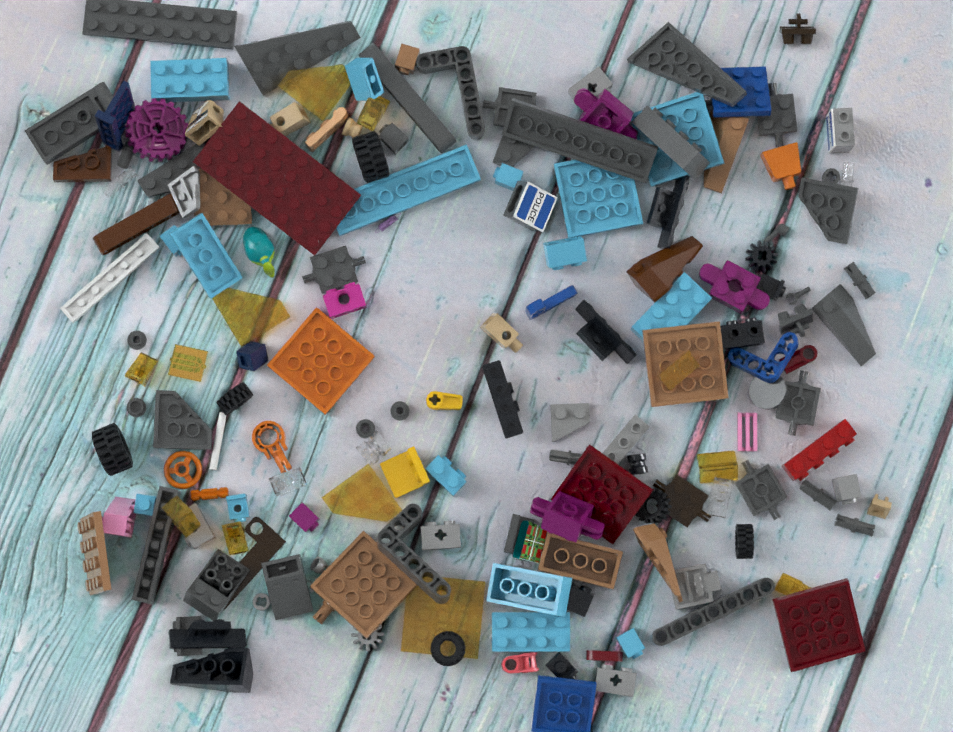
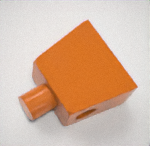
M795 142L763 151L760 157L772 181H782L785 190L795 188L796 185L793 177L799 176L801 173L798 143Z

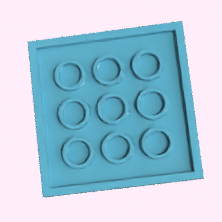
M695 92L650 107L652 110L656 107L663 114L661 118L664 121L669 119L676 126L674 129L676 132L682 131L689 137L687 141L691 145L694 142L702 149L700 153L710 162L704 170L725 164L703 94ZM642 110L635 112L633 114L631 122L642 112ZM632 123L633 127L638 131L637 140L657 146ZM658 147L648 176L651 187L689 175Z
M578 160L554 164L568 238L643 225L634 179Z

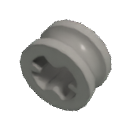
M259 593L253 598V605L257 610H266L271 604L267 594ZM258 597L267 599L265 607L257 605L256 602H259L257 601Z

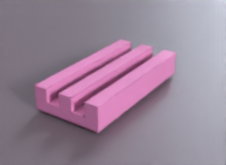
M737 413V451H757V413ZM742 417H745V447H742ZM750 417H752L753 447H750Z

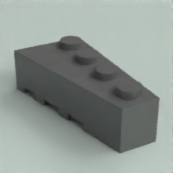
M647 105L632 123L695 180L710 164L700 153L702 149L694 142L691 145L687 141L689 137L682 131L676 132L674 130L676 126L669 119L664 121L661 118L663 114L656 107L652 110Z

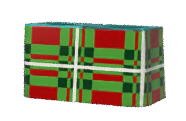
M522 521L512 557L517 558L516 560L539 564L547 531L541 529V525Z

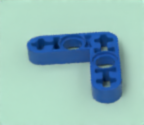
M574 285L569 286L544 301L538 299L526 306L525 313L529 320H532L571 299L578 293Z
M791 332L783 334L767 361L741 348L731 349L728 359L732 366L767 383H773L778 380L798 348V338ZM792 339V340H793V344H792V343H789L788 346H787L786 340H787V341H790V340ZM740 354L741 359L737 358L736 360H734L733 356H738ZM777 354H784L785 359L778 362L775 360V356ZM756 361L759 363V366L756 369H750L748 367L749 364ZM773 370L774 375L770 374L767 376L766 371L771 372Z

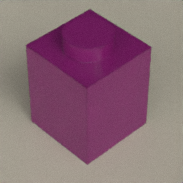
M303 502L289 515L306 533L308 531L313 532L319 526L318 521L320 519Z

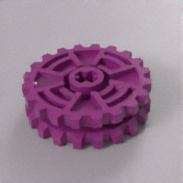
M152 98L151 102L144 100L141 106L136 105L134 111H131L125 127L127 129L125 136L129 138L128 145L134 147L133 152L141 154L140 158L144 159L147 157L149 162H153L154 159H157L158 162H163L164 158L171 160L173 155L177 156L179 151L183 149L188 138L185 136L188 123H185L187 117L185 114L181 115L180 107H173V102L166 103L165 99L161 98L160 101H157L156 98ZM157 127L160 133H157V131L154 130V128Z

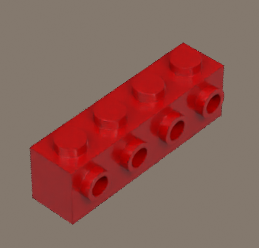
M844 419L784 463L782 468L792 481L796 479L801 481L809 475L807 471L812 467L816 470L823 465L824 458L827 456L832 458L840 452L838 448L843 444L847 447L855 441L853 437L857 433L849 422Z

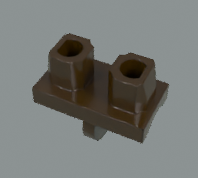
M796 13L795 19H788V24L795 26H780L779 32L782 34L784 44H794V34H801V44H812L813 34H816L814 26H801L807 25L808 19H801L800 13Z

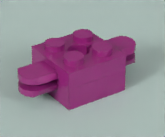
M586 88L577 91L574 103L584 111L579 118L580 121L637 139L638 131L629 124L634 112L609 91L604 89L597 97Z
M729 260L725 262L722 269L706 263L699 271L700 279L712 285L708 293L712 299L739 314L744 311L746 305L757 310H763L770 302L769 295L756 288L761 278Z
M560 491L551 502L540 497L532 500L530 513L543 518L541 529L551 534H556L576 543L581 535L598 540L602 537L604 530L603 523L591 519L594 509L592 504Z

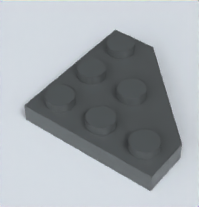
M802 177L798 197L804 203L826 239L831 242L848 244L859 188Z
M156 390L153 448L212 450L213 431L176 391Z

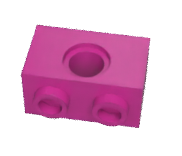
M355 282L344 285V289L338 291L337 288L326 291V295H323L330 319L367 308L360 285H355ZM347 295L350 300L347 304H341L339 298Z

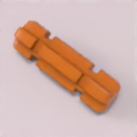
M227 487L191 491V500L193 501L218 499V497L226 498V496H229Z

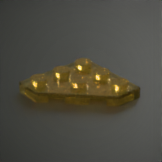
M340 64L291 70L277 87L321 121H324L351 84L345 66Z
M226 288L212 298L241 347L290 318L282 302L278 299L232 288Z
M369 464L322 497L333 514L388 522L402 511Z

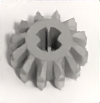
M382 625L371 634L372 639L370 640L368 638L364 639L363 635L359 632L358 634L352 633L351 637L358 636V639L354 640L353 643L361 642L360 650H362L364 644H366V651H370V644H372L374 649H377V645L374 642L377 641L380 644L383 642L377 638L378 636H384L383 632L377 633V630L381 629Z

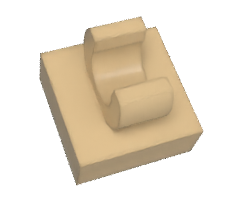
M875 494L868 507L867 514L886 519L892 503L888 502V497L880 500L878 499V494Z

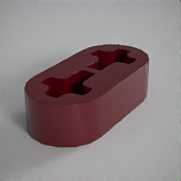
M586 650V660L623 661V652Z

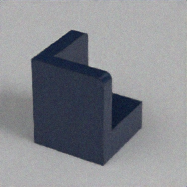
M250 341L236 351L241 369L255 371L269 360L266 346L262 343Z

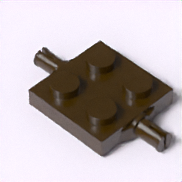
M677 474L667 486L658 479L655 481L657 484L654 483L653 486L668 495L666 498L671 500V502H668V505H671V508H668V511H671L669 516L687 528L697 516L706 522L709 521L711 515L702 510L703 504L709 495Z

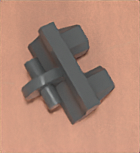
M804 304L794 308L795 316L790 317L787 311L778 314L779 331L782 335L791 332L794 334L798 333L800 337H804V330L810 328L809 323L813 322V312L811 309L808 310Z

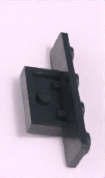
M688 175L676 179L673 192L662 187H656L646 224L662 229L657 246L660 249H669L674 241L673 235L679 223L678 217L684 205L685 192L689 187L688 181L690 176Z
M583 300L575 310L587 324L576 334L601 361L615 351L626 364L631 362L636 356L632 347L624 342L620 335L607 324L606 320L594 310L592 305Z
M498 360L483 365V372L504 437L507 439L522 434L523 429L517 414L520 411L517 400L513 401L511 394L514 393L511 382L507 383L501 361Z
M202 619L195 620L188 629H170L168 632L170 649L245 648L247 646L245 629H231V621H224L222 619H217L213 622H205Z

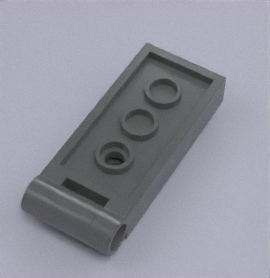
M105 82L97 84L89 91L25 130V133L46 165L99 133L95 114L98 109L105 112L114 97ZM86 115L87 119L83 121L82 117Z

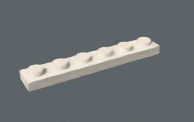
M146 233L60 309L72 323H75L159 250L160 247Z

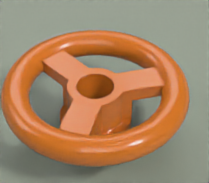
M188 451L173 453L168 457L164 465V476L167 482L178 489H188L194 486L202 475L200 460L196 455ZM178 457H186L184 462H178L174 468H170L173 460ZM191 460L196 465V475L193 479L189 474ZM185 466L186 471L184 473H180L179 471L180 467ZM170 474L184 477L188 483H178L172 479Z

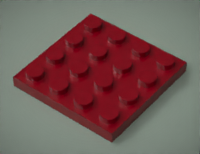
M589 444L550 500L552 501L560 491L594 505L591 519L604 524L602 537L611 544H614L653 489Z
M847 578L772 599L791 673L866 651L850 583Z

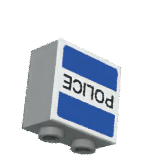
M852 108L831 109L826 115L828 154L849 153L855 146Z

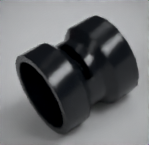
M646 453L627 456V462L630 463L629 473L632 475L648 473V467L645 465Z

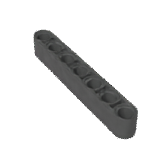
M374 43L358 55L360 58H373L382 85L441 154L457 142L449 130Z
M761 578L657 628L652 633V641L660 646L669 644L770 595L775 590V583L770 578ZM763 581H767L770 584V589L767 592L761 590L760 586ZM746 589L751 590L753 594L750 600H746L743 597V592ZM728 598L735 600V606L732 609L726 606ZM711 606H715L718 609L716 617H711L708 613ZM695 614L701 618V622L697 626L691 623V617ZM676 623L683 625V632L681 634H676L673 630ZM660 631L666 634V639L662 643L656 640V634Z

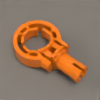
M274 421L259 423L252 433L254 446L261 453H264L268 460L272 459L267 450L270 451L281 474L286 473L283 465H285L288 471L291 470L292 466L279 445L281 443L285 451L288 450L285 444L286 435L283 428ZM272 426H276L280 429L281 432L279 433ZM268 429L274 430L277 433V439L273 444L263 445L260 438H257L259 442L257 444V434L261 437V434Z

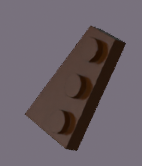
M105 145V147L88 150L87 153L78 156L73 155L55 161L53 164V181L111 182L112 148Z

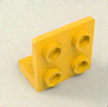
M414 446L407 449L406 452L380 463L395 498L430 483Z

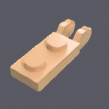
M344 107L337 108L330 120L326 119L320 125L318 131L308 135L305 144L311 152H314L347 121V110Z

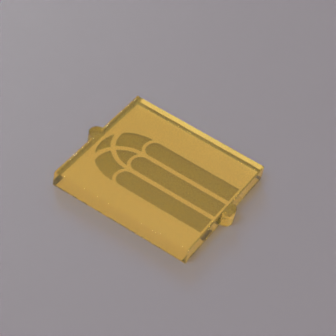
M175 344L173 355L170 358L171 364L168 375L201 382L204 369H206L205 363L208 351Z

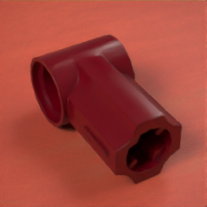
M806 345L795 351L783 370L785 374L808 363H812L817 357V349L812 345ZM810 349L813 352V358L806 359L803 356V351Z

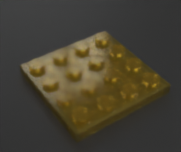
M424 577L423 580L425 582H431L432 578ZM442 577L451 587L450 599L445 604L436 603L417 586L406 597L401 651L431 654L430 648L434 637L441 632L452 631L460 635L465 643L466 649L463 658L478 659L485 581ZM444 590L437 591L439 595L447 594ZM451 641L443 642L440 646L441 653L444 656H452L456 651L455 644Z

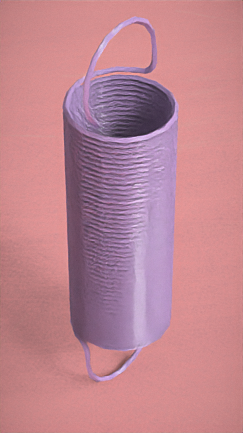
M395 215L390 216L378 225V229L383 232L397 221L398 217Z

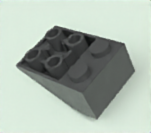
M218 549L186 591L183 601L212 621L217 620L250 569Z
M300 554L261 563L275 620L313 612Z

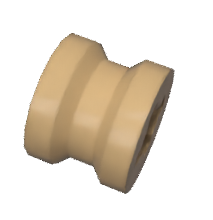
M349 117L342 135H349L352 139L353 137L360 136L364 123H357L353 118Z

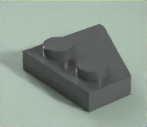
M502 136L493 163L499 166L504 163L514 167L535 146Z

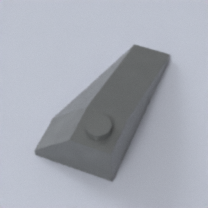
M841 284L811 308L860 366L864 365L876 354L855 302Z

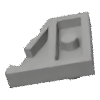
M193 166L168 184L182 218H188L200 209L199 167Z
M589 403L550 405L552 442L590 423Z

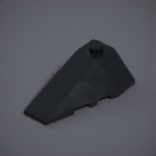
M228 648L217 654H208L204 658L197 660L194 658L173 665L170 684L225 692L250 693L253 680L250 649Z

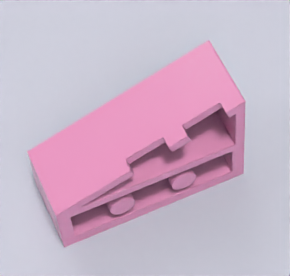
M114 498L104 512V517H102L104 533L132 538L136 514L133 513L135 499Z

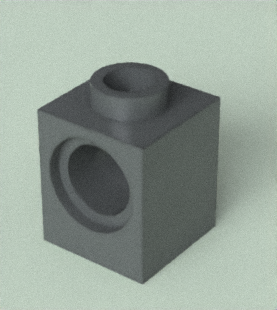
M393 123L389 126L387 124L384 125L379 131V139L395 155L409 142L408 137Z

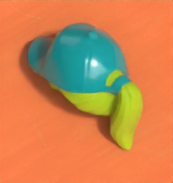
M249 227L243 235L246 256L252 263L263 267L265 274L273 278L275 268L271 262L274 257V245L262 229Z

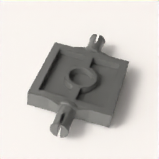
M769 83L771 116H757L759 136H775L776 147H779V140L781 147L784 146L783 135L797 132L793 93L777 94V83H773V88L772 83Z
M499 87L498 97L495 102L484 100L483 108L494 109L493 125L504 127L512 99L514 98L536 106L537 93Z
M345 245L310 257L313 273L302 276L304 284L315 280L319 284L321 293L324 294L330 289H339L352 282L357 283L355 267L366 264L364 256L352 259Z
M800 370L799 381L797 382L785 381L788 393L782 405L777 407L776 419L785 420L790 423L788 435L796 436L797 425L814 426L821 388L813 387L806 383L807 371Z
M749 460L741 463L747 474L735 482V485L752 515L755 516L763 511H769L774 520L781 517L775 506L787 498V495L770 465L767 464L761 468L753 469Z

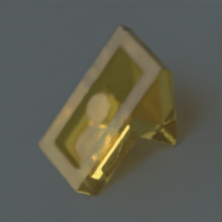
M381 96L376 99L369 97L361 111L357 124L374 131L389 107L390 101Z
M782 573L775 586V591L786 596L810 589L811 587L792 576Z

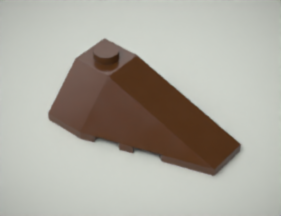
M690 236L671 245L669 249L664 248L639 260L626 273L634 285L655 303L672 288L674 279L682 275L683 267L691 263L703 245L693 236Z

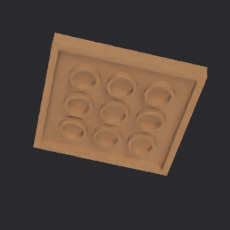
M720 321L642 330L651 407L729 398Z
M101 511L92 512L81 518L77 524L78 533L82 534L80 549L81 553H84L85 556L83 571L87 572L88 580H85V587L90 596L111 590Z
M363 531L310 585V588L367 639L418 585L378 549L377 542Z

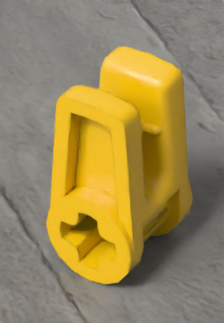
M438 391L430 392L426 398V405L432 410H461L463 403L461 395ZM433 396H437V399L440 400L436 405H432L433 403L429 401Z

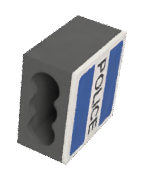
M517 181L503 216L531 231L544 232L558 197L530 182Z

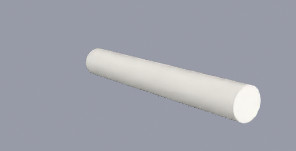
M219 412L209 467L211 470H217L227 416L222 412Z

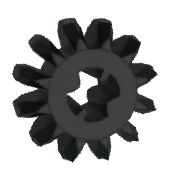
M761 241L757 242V246L752 243L750 245L752 250H746V254L750 256L746 257L745 261H751L748 265L749 268L753 265L756 266L754 269L756 273L759 268H761L762 273L766 272V268L772 270L771 264L777 263L773 258L777 257L778 253L771 252L774 250V246L767 248L769 244L767 241L764 243V246H762ZM758 253L765 255L764 261L757 258L759 256Z

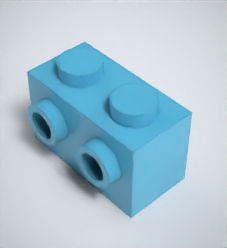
M355 58L345 65L356 101H373L384 93L373 58Z
M581 236L543 243L546 265L552 268V270L563 269L565 265L570 264L571 266H580L582 262L587 261L584 239Z
M438 455L425 470L454 496L466 484L467 481L464 479L466 475L459 469L455 471L450 466L452 462L447 457L443 456L441 458Z

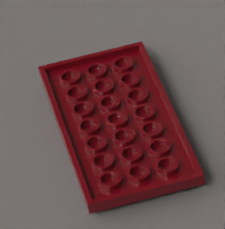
M239 101L221 124L222 127L217 129L193 163L315 256L360 198L361 194Z

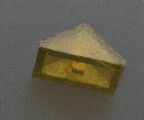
M141 352L125 373V377L146 387L158 360Z
M177 495L161 507L186 538L201 526L193 511Z
M243 522L222 525L229 555L249 552Z

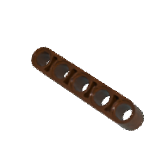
M172 194L164 196L95 235L93 241L101 255H106L178 215L180 212Z

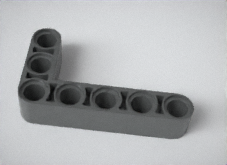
M465 46L420 54L416 59L418 71L423 74L456 69L468 135L473 140L481 139L484 136L485 126L470 50ZM459 53H465L467 55V58L465 60H459L457 58V55ZM442 56L449 59L445 64L440 63L438 60ZM422 60H428L430 62V65L428 67H422L420 65V62ZM468 71L471 76L464 79L461 77V73ZM471 89L474 91V95L467 97L464 95V92ZM469 108H476L478 113L476 115H469L467 111ZM473 126H479L481 128V132L478 134H474L471 131V128Z
M409 504L378 533L377 547L436 603L445 604L450 599V585L402 541L421 522L422 510L420 506ZM416 513L418 516L412 518L408 514ZM400 525L403 526L404 529L399 531L396 530L394 527ZM387 538L390 540V542L383 543L381 542V540ZM402 551L404 555L397 556L395 552ZM416 564L418 568L411 569L409 565ZM430 577L432 578V581L425 582L423 578ZM444 590L447 594L439 595L437 591Z

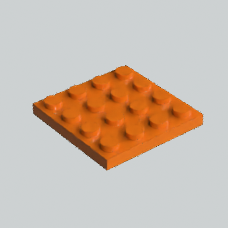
M316 307L267 366L326 415L375 356Z

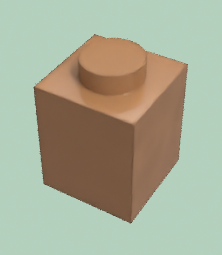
M401 43L395 63V68L399 73L404 75L414 74L417 65L416 59L420 55V49Z

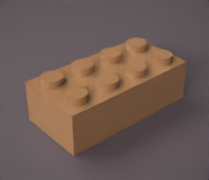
M547 532L538 571L571 577L576 581L613 590L623 551L580 540L575 543Z

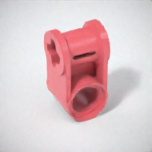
M537 652L507 656L502 660L501 667L506 673L539 671L536 663ZM508 659L515 661L516 665L513 670H508L505 667Z

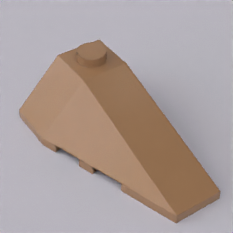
M712 110L710 117L725 164L704 170V188L722 194L749 119L745 117H713Z
M655 523L634 528L633 531L638 543L677 600L682 602L681 591L666 541L668 537L662 527L658 528Z

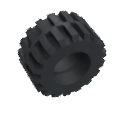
M372 131L353 137L352 144L364 181L370 183L389 177V167L378 134Z
M115 423L92 431L93 445L108 475L113 476L133 467V460L120 428Z

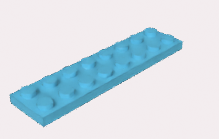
M467 144L393 173L389 177L355 188L354 190L361 194V196L336 229L339 236L481 181Z

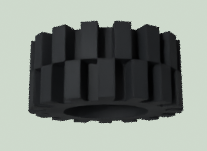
M242 382L225 393L216 403L223 413L228 415L246 403L253 396V393Z
M653 489L635 515L640 517V521H645L644 523L663 522L662 520L668 518L666 515H669L671 512L668 511V508H671L668 502H671V500L666 498L668 495L663 493L662 490ZM652 498L658 503V509L653 514L647 510V502Z
M736 524V559H752L754 556L753 525Z
M444 631L436 635L432 640L430 648L433 659L443 666L458 664L464 657L466 649L462 637L452 631ZM451 641L455 644L456 651L452 656H444L441 653L440 646L443 642Z

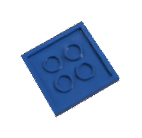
M766 66L721 68L746 90L747 95L734 107L711 98L713 117L771 116Z
M538 675L531 732H590L596 682Z

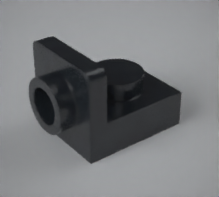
M764 273L756 287L775 301L778 297L782 298L786 287L783 286L784 280L779 281Z
M560 652L545 665L558 678L575 679L578 670Z

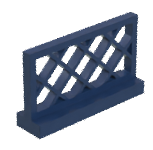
M126 81L122 82L106 111L103 112L98 109L95 114L103 144L118 152L121 151L123 146L121 136L126 130L128 117L131 111L133 112L135 109L130 85Z

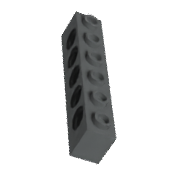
M159 486L132 600L154 604L181 494L179 490Z

